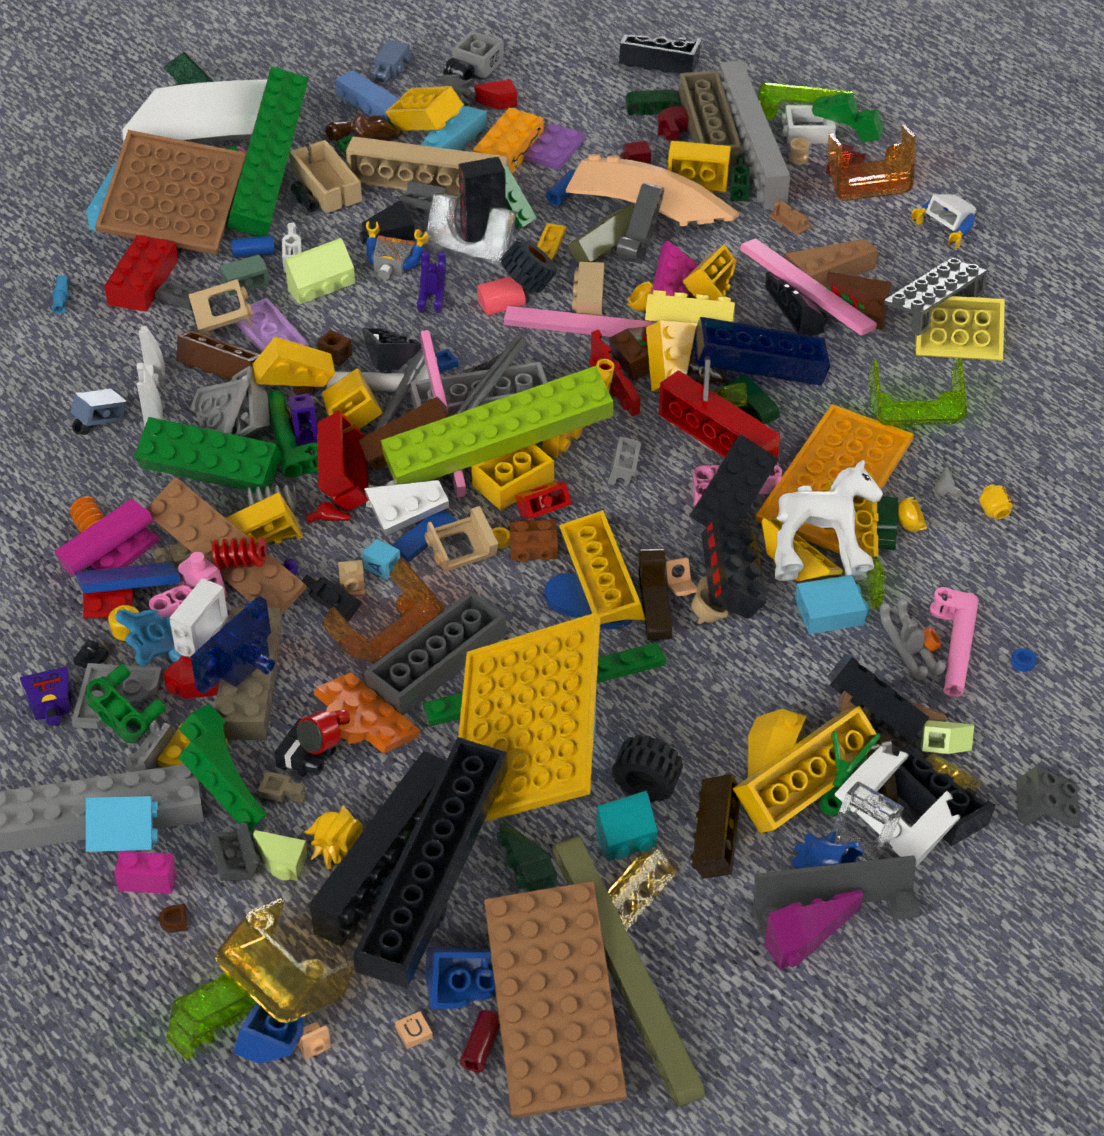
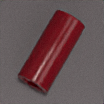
M482 1010L478 1013L459 1060L460 1065L466 1070L477 1073L484 1070L500 1029L498 1014L488 1010Z

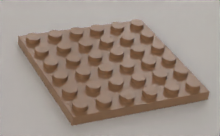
M128 130L95 225L96 231L133 239L136 235L175 241L176 247L217 255L247 153Z

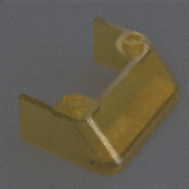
M279 898L249 911L218 948L215 960L217 965L272 1017L280 1022L288 1023L341 999L345 995L354 968V962L350 960L330 969L318 959H310L301 963L294 959L270 937L276 932L285 903L283 898Z

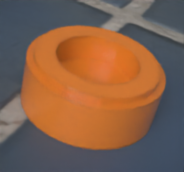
M931 627L923 629L922 631L925 634L924 645L930 652L941 648V641L937 633Z

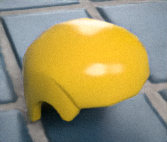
M647 281L638 285L632 295L627 298L629 301L627 305L635 311H646L647 295L651 294L653 284Z
M914 497L903 499L898 506V521L902 527L910 532L927 529L918 501L911 500Z

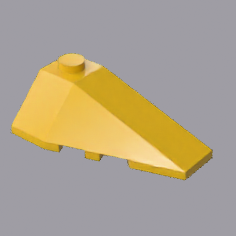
M872 472L868 473L874 480ZM836 479L828 480L821 491H830ZM854 496L856 540L859 548L871 556L875 564L878 562L877 502L873 503L864 498Z
M782 708L756 717L748 735L747 778L802 740L807 716Z

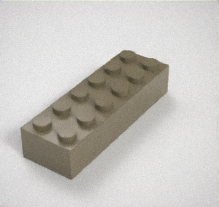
M718 71L681 73L678 92L682 106H684L689 116L688 126L693 143L731 146L729 166L736 165L737 155L741 154V144Z
M231 607L215 706L216 712L226 721L223 727L227 740H267L282 633L280 608Z

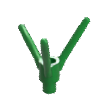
M832 732L835 767L837 768L833 786L840 788L868 759L866 754L880 738L881 735L879 733L849 763L841 760L837 732Z

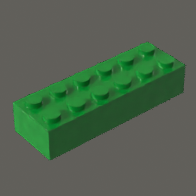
M148 417L134 455L135 460L143 469L248 491V487H250L254 493L257 487H260L262 493H264L266 486H269L271 489L282 457L275 443Z

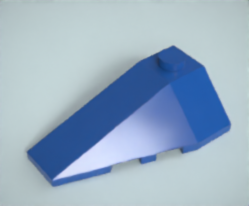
M427 947L425 977L431 1009H459L468 1006L467 1003L475 1000L491 998L492 994L496 993L490 949Z
M282 960L242 1024L234 1048V1054L258 1064L292 1055L303 1035L307 970Z

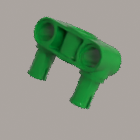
M120 664L106 677L102 676L89 682L85 700L88 706L108 727L113 729L125 742L132 744L142 739L143 735L149 730L152 721L166 710V706L156 698L143 711L137 712L128 700L115 689L131 675L129 669L125 665ZM98 690L104 695L96 697L91 692ZM134 725L139 728V731L131 732L127 727Z

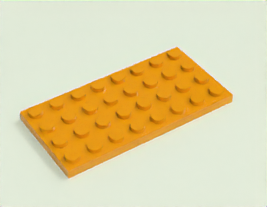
M831 404L783 474L781 481L775 486L757 512L755 522L762 524L764 517L777 518L779 514L778 500L782 495L797 492V489L801 486H810L812 491H821L828 480L836 479L842 470L849 467L855 468L857 463L863 460L865 462L864 470L867 473L872 472L874 481L882 490L912 443L914 434ZM804 523L795 532L807 542L840 554L839 541L834 528H821Z

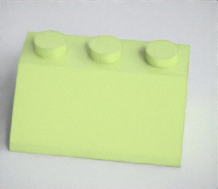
M341 238L285 258L288 291L299 304L312 301L315 298L355 284L354 266Z

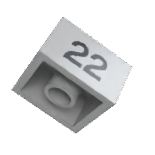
M471 30L452 49V57L473 65L474 75L486 78L504 60V41Z

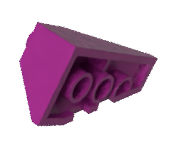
M856 890L837 894L826 902H823L821 898L813 899L812 905L802 906L800 902L794 903L769 913L764 945L779 968L795 967L808 957L861 909L863 892Z

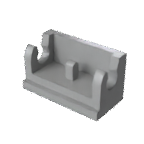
M619 436L607 484L614 485L617 478H623V486L629 485L631 477L635 476L641 446L640 441Z
M152 721L149 726L150 734L134 756L130 753L126 757L127 766L125 769L127 771L135 772L156 768L158 765L157 759L173 737L170 724L164 723L162 730L157 727L156 721Z

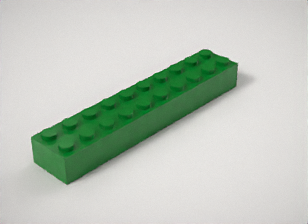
M271 66L229 215L228 228L258 237L267 236L309 77Z

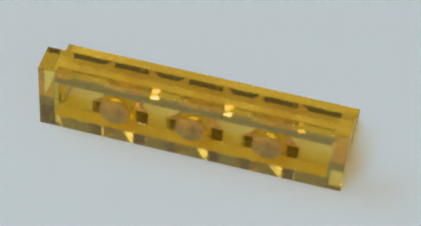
M658 848L643 851L608 891L626 930L632 926L677 873ZM657 864L666 872L661 879H655V867ZM642 882H648V895L646 897H639V885ZM626 900H632L633 912L630 915H624V902Z

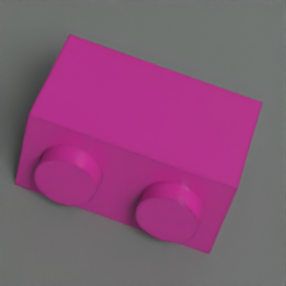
M131 851L119 852L114 872L119 891L172 894L177 873L173 854Z

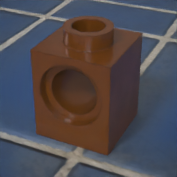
M329 330L317 341L318 350L330 353L333 364L340 366L352 355L351 339L335 331Z

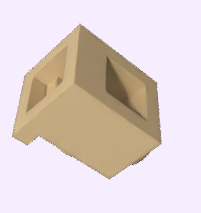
M362 560L338 562L340 588L354 597L365 596Z

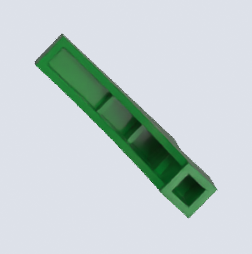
M207 704L192 712L179 727V730L190 743L178 758L238 824L247 823L248 830L251 832L265 818L267 813L249 792L234 766L224 734L223 725L226 721L210 704Z

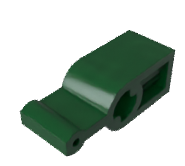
M744 154L737 155V163L732 167L730 201L748 202L750 170L744 165Z
M882 496L880 501L877 502L878 549L895 550L898 497Z

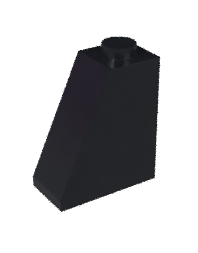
M402 200L397 201L361 223L362 232H359L362 244L367 245L369 233L366 223L368 221L370 222V229L376 228V222L379 225L380 230L375 235V238H378L379 235L408 241L415 240V224Z

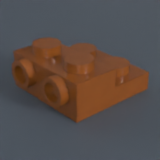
M556 519L509 522L511 560L523 562L535 559H558Z

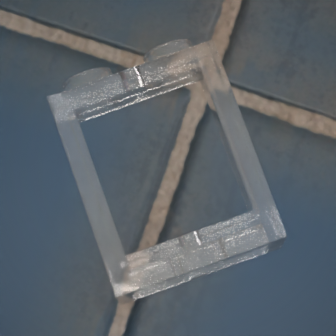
M857 781L846 793L833 825L832 831L836 830L835 843L858 842L864 849L863 855L857 857L861 861L881 859L888 848L904 807ZM852 806L884 824L876 845L844 827Z

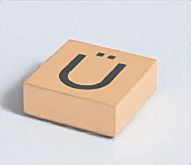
M421 1011L395 1022V1028L406 1049L433 1038L432 1031Z

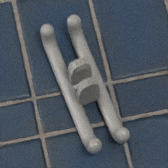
M901 598L898 601V615L903 624L901 636L891 621L889 604L883 603L880 606V618L883 627L912 676L917 680H923L928 672L925 666L918 667L912 657V654L920 653L933 674H943L946 665L943 661L936 662L931 652L924 645L925 634L922 630H918L917 621L913 618L910 619L907 610V600Z

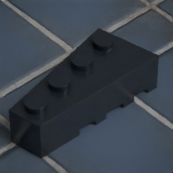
M624 35L620 42L619 64H624L627 67H642L645 70H661L663 73H693L700 59L701 39L695 38L694 42L686 41V38L669 41L667 37H658L650 40L649 36Z
M846 653L827 676L832 681L829 685L841 695L845 691L852 696L850 699L852 704L860 706L861 709L866 707L870 710L872 714L869 717L881 726L885 722L892 727L890 733L900 741L906 738L911 742L929 719L916 706L903 696H900L893 688L878 679L874 673L860 665L856 659Z
M906 747L893 754L898 756L901 751L909 755L895 771L897 795L920 817L946 791L952 795L953 799L946 802L951 815H959L960 819L943 837L950 846L989 825L996 807L994 803L989 800L986 802L976 797L977 792L969 787L966 789L960 787L953 782L954 778L952 776L935 771L933 764Z

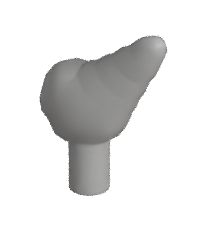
M945 467L941 478L935 484L934 491L940 496L949 493L956 498H960L963 492L955 487L951 471L948 467Z

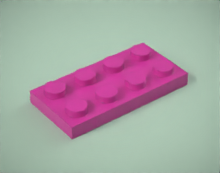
M669 241L662 245L651 294H653V290L666 291V296H674L675 292L687 293V298H691L692 293L687 290L686 285L682 281L698 265L692 258L686 256L677 246H674Z

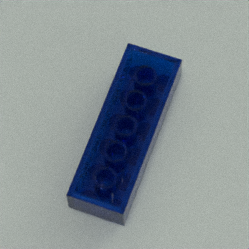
M700 317L695 330L693 342L696 364L704 367L705 356H710L711 368L822 386L830 369L826 342L823 337Z

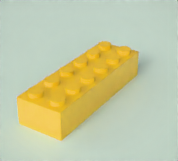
M860 706L842 711L733 788L759 833L777 829L835 787L832 784L836 778L835 772L837 768L835 767L832 732H837L841 760L849 763L866 746L868 737L876 734Z

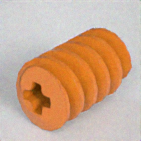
M90 496L77 499L69 511L70 517L80 533L105 517L96 504L95 499Z

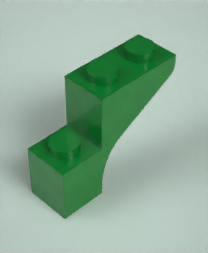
M839 93L835 96H822L815 99L811 109L815 116L852 127L859 135L861 142L880 140L883 126L878 110L866 109L858 112L853 93Z

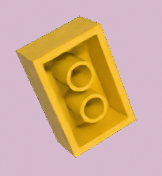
M671 141L668 170L700 184L709 191L726 192L731 146Z
M536 444L472 466V486L500 511L516 502L514 495L554 481V460Z

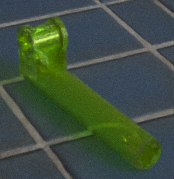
M763 82L759 89L758 100L766 119L770 120L776 116L780 101L814 104L815 99L822 96L830 97L839 93L853 92Z

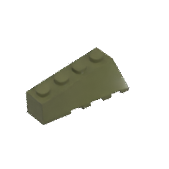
M634 203L607 215V218L599 221L597 225L588 229V232L580 235L567 245L578 266L579 262H598L600 255L604 257L613 252L612 247L616 246L617 248L619 239L626 237L635 207Z

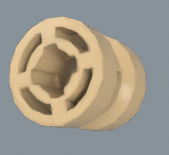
M804 138L791 140L788 157L791 163L802 165L808 161L807 152L810 145L808 140Z

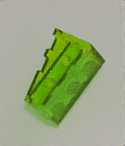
M238 967L230 972L223 973L217 979L207 984L200 985L196 990L186 995L179 996L172 1004L166 1041L187 1061L194 1056L192 1051L204 1041L210 1044L215 1040L213 1036L215 1032L224 1025L230 1028L252 1010L258 1000L261 987Z

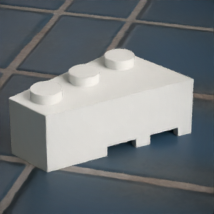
M439 480L365 488L366 496L385 536L449 508V501Z

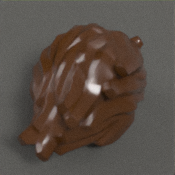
M358 113L351 128L361 138L391 141V137L394 138L395 135L400 136V132L383 120L381 115L370 116L367 120L362 113Z

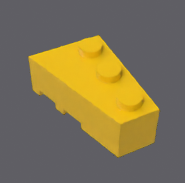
M274 337L252 364L256 384L324 387L335 374L330 353L278 337Z
M280 492L226 517L228 521L249 538L255 537L257 543L260 536L264 537L266 543L274 541L275 544L282 543V539L295 536L296 539L303 538L297 518Z

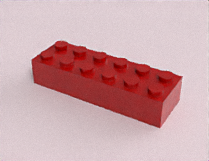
M679 370L660 382L658 415L707 447L725 457L740 434L778 458L780 434L761 423L758 419L750 416L711 390L708 391V401H703V385Z

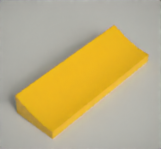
M602 510L559 525L592 614L596 613L600 617V625L620 620H645L641 602L604 511Z

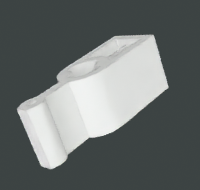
M288 223V235L282 239L284 273H286L285 258L302 252L301 238L296 235L295 223Z

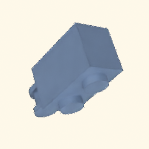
M388 39L374 59L373 79L377 80L380 78L387 82L389 78L396 79L400 73H403L405 65L410 63L412 57L409 44Z

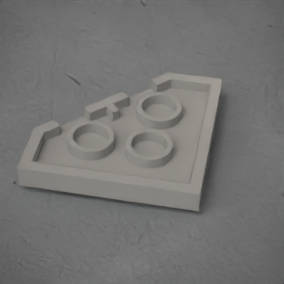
M244 379L197 389L191 409L197 415L200 426L204 429L232 434V428L239 415L249 383Z
M87 664L72 718L73 727L99 729L105 725L101 718L86 703V690L91 680L101 678L102 676L106 677L119 665ZM125 665L131 675L115 688L116 691L125 697L134 708L158 693L163 674L161 667ZM98 690L91 692L96 697L104 695Z

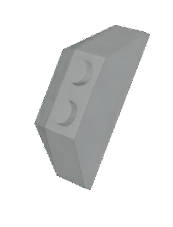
M248 366L235 374L231 380L244 379L249 383L239 415L232 428L233 435L242 437L253 436L270 426L268 394L262 384H256L253 367Z

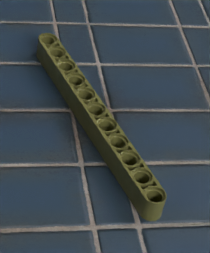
M579 836L552 845L554 858L567 885L594 881L607 968L674 1105L679 1108L704 1098V1087L583 841Z

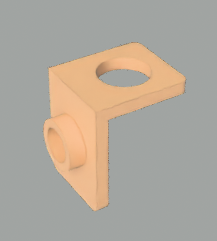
M684 557L666 561L665 568L668 588L676 596H687L691 593H696L697 586L691 581L689 559ZM678 564L683 565L684 573L680 577H674L672 575V568Z
M314 1022L304 1027L303 1035L297 1046L305 1060L331 1048L327 1026L320 1027L317 1022Z

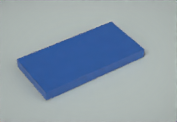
M172 562L79 571L76 572V580L85 594L177 584L180 582V574Z

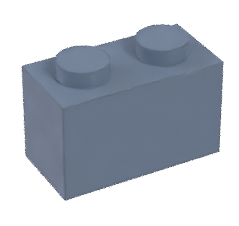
M112 389L75 393L71 414L86 426L117 422L123 419L127 401Z

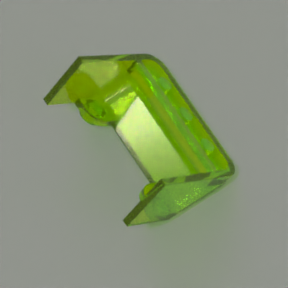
M962 358L957 359L951 371L953 391H944L939 394L937 400L893 401L888 394L881 393L878 360H873L868 373L870 405L878 421L886 426L961 423L967 415Z

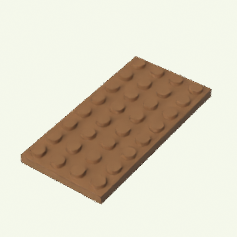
M594 881L484 899L512 1118L628 1100Z

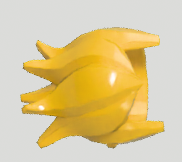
M344 805L339 813H324L316 819L312 827L304 831L306 834L314 835V840L311 842V845H314V852L310 859L313 860L322 853L327 869H331V860L335 864L341 862L364 831L363 824L359 819H355Z

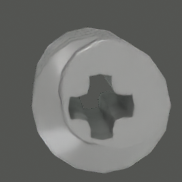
M295 484L292 491L289 490L288 485H284L283 491H280L278 485H275L274 492H271L269 486H266L264 493L261 492L260 487H257L255 494L248 487L249 506L280 492L294 513L297 507Z

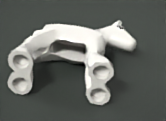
M864 460L857 463L855 468L849 467L842 470L831 486L830 491H812L810 486H801L797 489V492L786 493L779 498V514L777 519L784 522L782 529L777 532V549L774 558L776 564L775 579L779 581L794 580L798 577V572L804 568L803 562L794 551L793 546L794 534L804 523L821 528L835 529L845 576L853 575L855 581H860L867 578V571L874 569L872 557L859 548L856 540V512L853 498L858 496L874 503L880 501L883 492L866 470H864Z

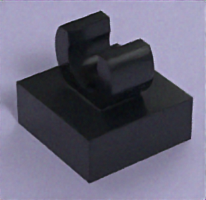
M88 639L73 660L75 665L87 668L88 663L102 664L109 654L107 649L99 647L97 642Z

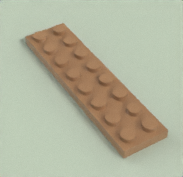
M177 477L146 508L150 512L152 519L190 552L203 553L204 558L215 566L212 553V544L215 539L219 541L220 546L223 539H227L229 545H231L232 538H236L238 545H240V540L243 537L246 538L247 544H249L250 538ZM267 552L265 562L261 567L254 565L252 568L245 566L243 568L235 567L229 569L226 567L225 569H219L222 579L258 608H280L281 616L307 588L301 580Z

